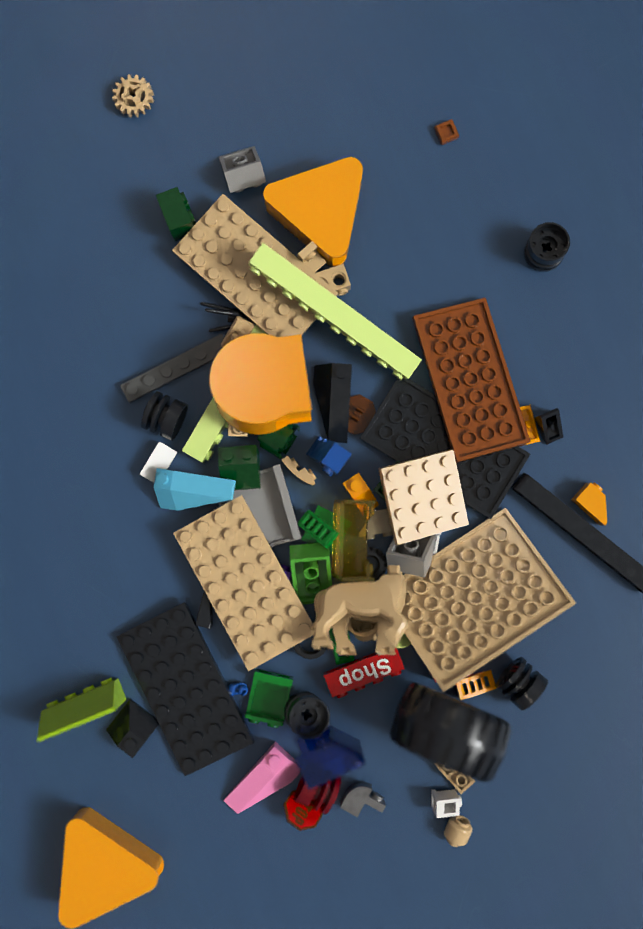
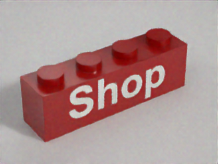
M397 648L395 649L396 655H378L374 652L323 672L331 696L341 698L346 696L350 690L359 691L366 687L365 684L370 682L377 684L384 680L383 677L388 675L394 677L401 674V670L405 668Z

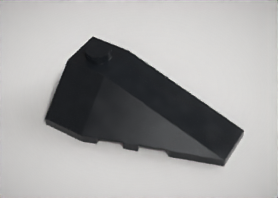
M329 363L314 365L313 385L327 439L335 443H347L352 364Z

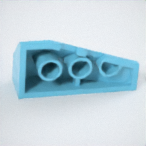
M157 468L154 490L160 508L181 511L187 508L233 500L236 480Z

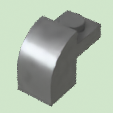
M356 782L345 791L340 801V808L358 817L364 804L371 806L381 813L384 811L386 804L382 795L377 792L371 793L372 785L370 783Z

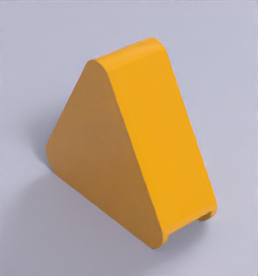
M347 157L270 183L265 187L263 193L266 210L306 246L313 241L317 246V252L323 257L326 264L332 267L341 265L347 258L361 187L363 166L358 159Z
M90 807L80 809L66 826L58 915L60 923L66 928H77L155 888L158 876L164 869L162 856Z

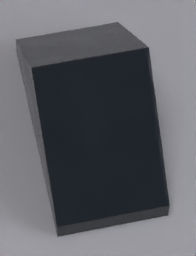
M558 408L534 418L546 445L564 437Z

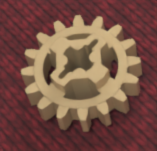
M129 74L127 80L121 77L122 83L116 82L117 89L112 90L115 95L112 99L117 110L120 109L123 115L127 112L128 117H131L132 113L139 117L140 112L145 115V109H151L149 103H154L152 97L154 93L150 83H146L144 77L139 80L138 75L131 78Z

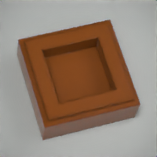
M452 119L434 127L441 145L459 138V133Z

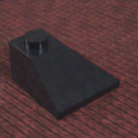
M130 698L106 731L116 746L133 759L159 723L153 715Z

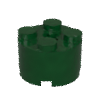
M295 423L288 424L278 431L260 434L257 440L260 441L261 448L281 459L283 458L281 454H286L295 442L297 436L294 434L296 430L300 431V426Z

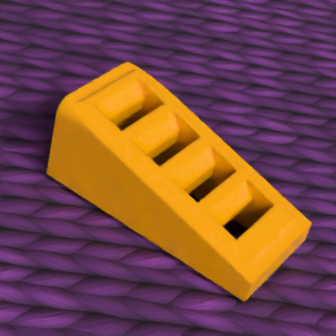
M491 669L469 675L455 684L460 700L496 689ZM484 676L488 677L490 686H486ZM480 678L482 688L478 687L476 679ZM473 680L475 690H471L469 681ZM466 683L468 692H464L462 684Z

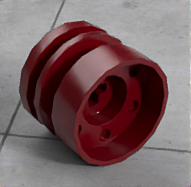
M309 762L299 780L294 802L307 807L313 799V810L318 811L320 808V813L327 815L337 799L341 775L335 773L332 776V771L327 770L322 777V766Z

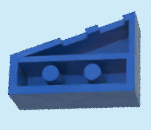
M318 436L306 455L323 466L322 471L326 474L337 476L350 458L351 453L331 440L327 441V439Z

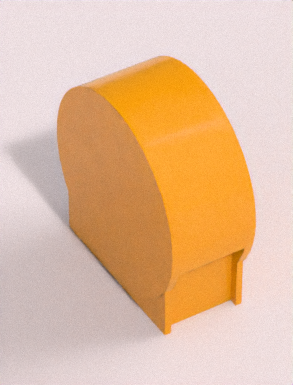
M261 333L247 334L232 340L219 351L211 367L210 387L219 413L231 426L245 433L260 435L278 431L288 424L312 421L301 335L275 337Z

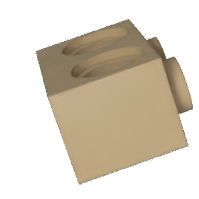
M344 264L316 273L338 292L337 296L347 294L351 288ZM336 278H341L344 283L336 285L333 281Z

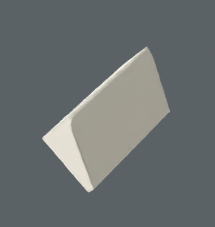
M159 442L140 475L154 482L156 469L167 470L177 451Z

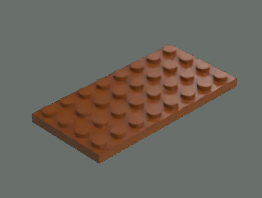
M486 297L414 315L412 317L451 449L454 450L456 463L530 443L531 441Z

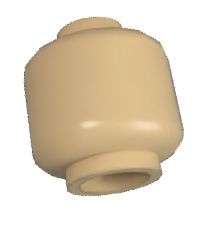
M462 815L453 816L448 820L444 836L451 846H464L468 843L472 833V826L466 817Z

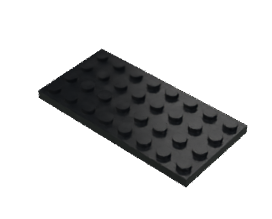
M397 378L360 437L367 444L393 460H399L400 462L451 449L436 396L412 380L403 378L402 380ZM516 446L456 463L464 503L488 519H492L531 454Z
M186 601L116 636L184 776L196 772L255 742L198 626H196L195 619Z

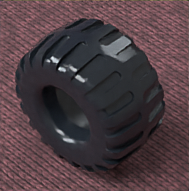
M411 683L407 686L396 707L390 729L391 740L401 748L443 768L480 782H490L495 777L505 757L511 734V726L506 720L419 683Z

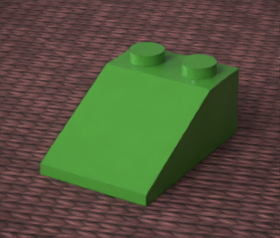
M320 543L290 545L293 588L302 605L313 604L315 596L319 591L332 586L329 548H325Z

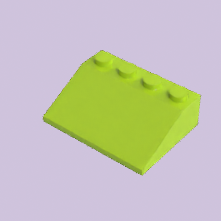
M111 677L101 681V685L94 688V685L82 689L83 693L76 695L74 692L64 697L65 700L61 702L54 700L47 703V707L41 711L37 735L38 742L114 712L127 700L119 679L112 680Z

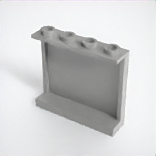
M280 464L260 470L261 489L234 491L233 500L241 495L244 497L271 547L302 538ZM230 501L220 502L219 507L225 505Z

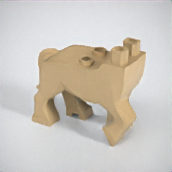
M388 565V575H382L375 582L359 580V582L340 583L319 591L314 599L316 619L309 627L314 631L312 640L314 650H318L321 647L334 649L333 643L329 638V630L332 627L338 655H357L356 649L347 635L351 618L362 622H378L375 652L378 655H396L395 649L398 642L408 628V623L401 614L405 605L406 582L403 573L400 572V565Z

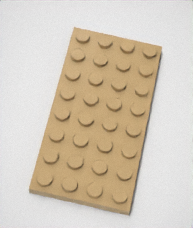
M222 194L174 247L173 253L266 334L275 337L302 336L316 320L315 314L310 310L305 311L299 307V302L294 298L292 300L288 299L282 294L283 290L276 286L274 288L266 282L267 279L261 274L257 276L250 271L251 267L248 264L262 243L266 244L336 297L338 292L228 197Z
M242 495L173 533L248 671L314 635V631L309 628L313 624Z

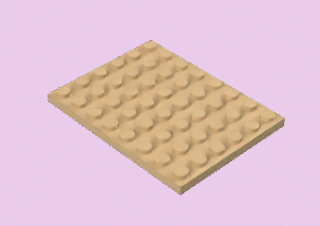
M506 508L495 514L492 519L489 518L433 555L425 578L411 574L403 575L406 582V598L401 614L408 623V628L404 633L443 692L576 604Z

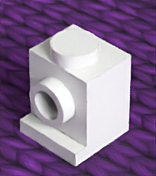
M455 789L444 791L431 790V807L436 818L459 816L462 799Z

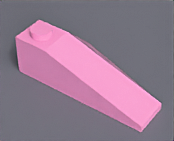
M275 741L223 801L238 814L290 784L304 767Z

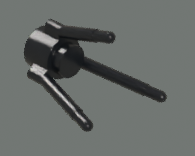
M201 302V305L210 307L205 309L206 312L228 315V322L231 323L230 325L209 329L210 333L230 329L236 316H244L236 308Z

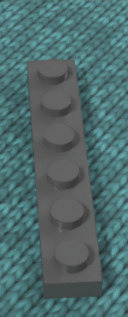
M222 333L120 385L128 402L131 403L213 361L223 348L221 347L224 339Z

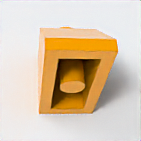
M359 473L342 483L363 516L379 505Z
M591 482L585 483L571 501L598 525L605 526L607 524L606 495L601 492L603 489L594 482L593 484Z

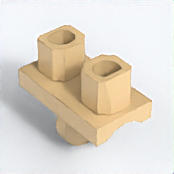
M236 316L221 343V347H224L240 336L250 334L254 328V323L247 321L243 317Z

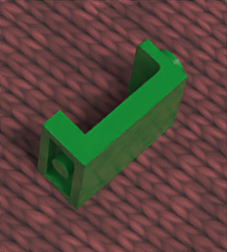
M256 669L245 718L255 724L265 722L267 726L273 728L283 726L284 707L289 699L293 677Z

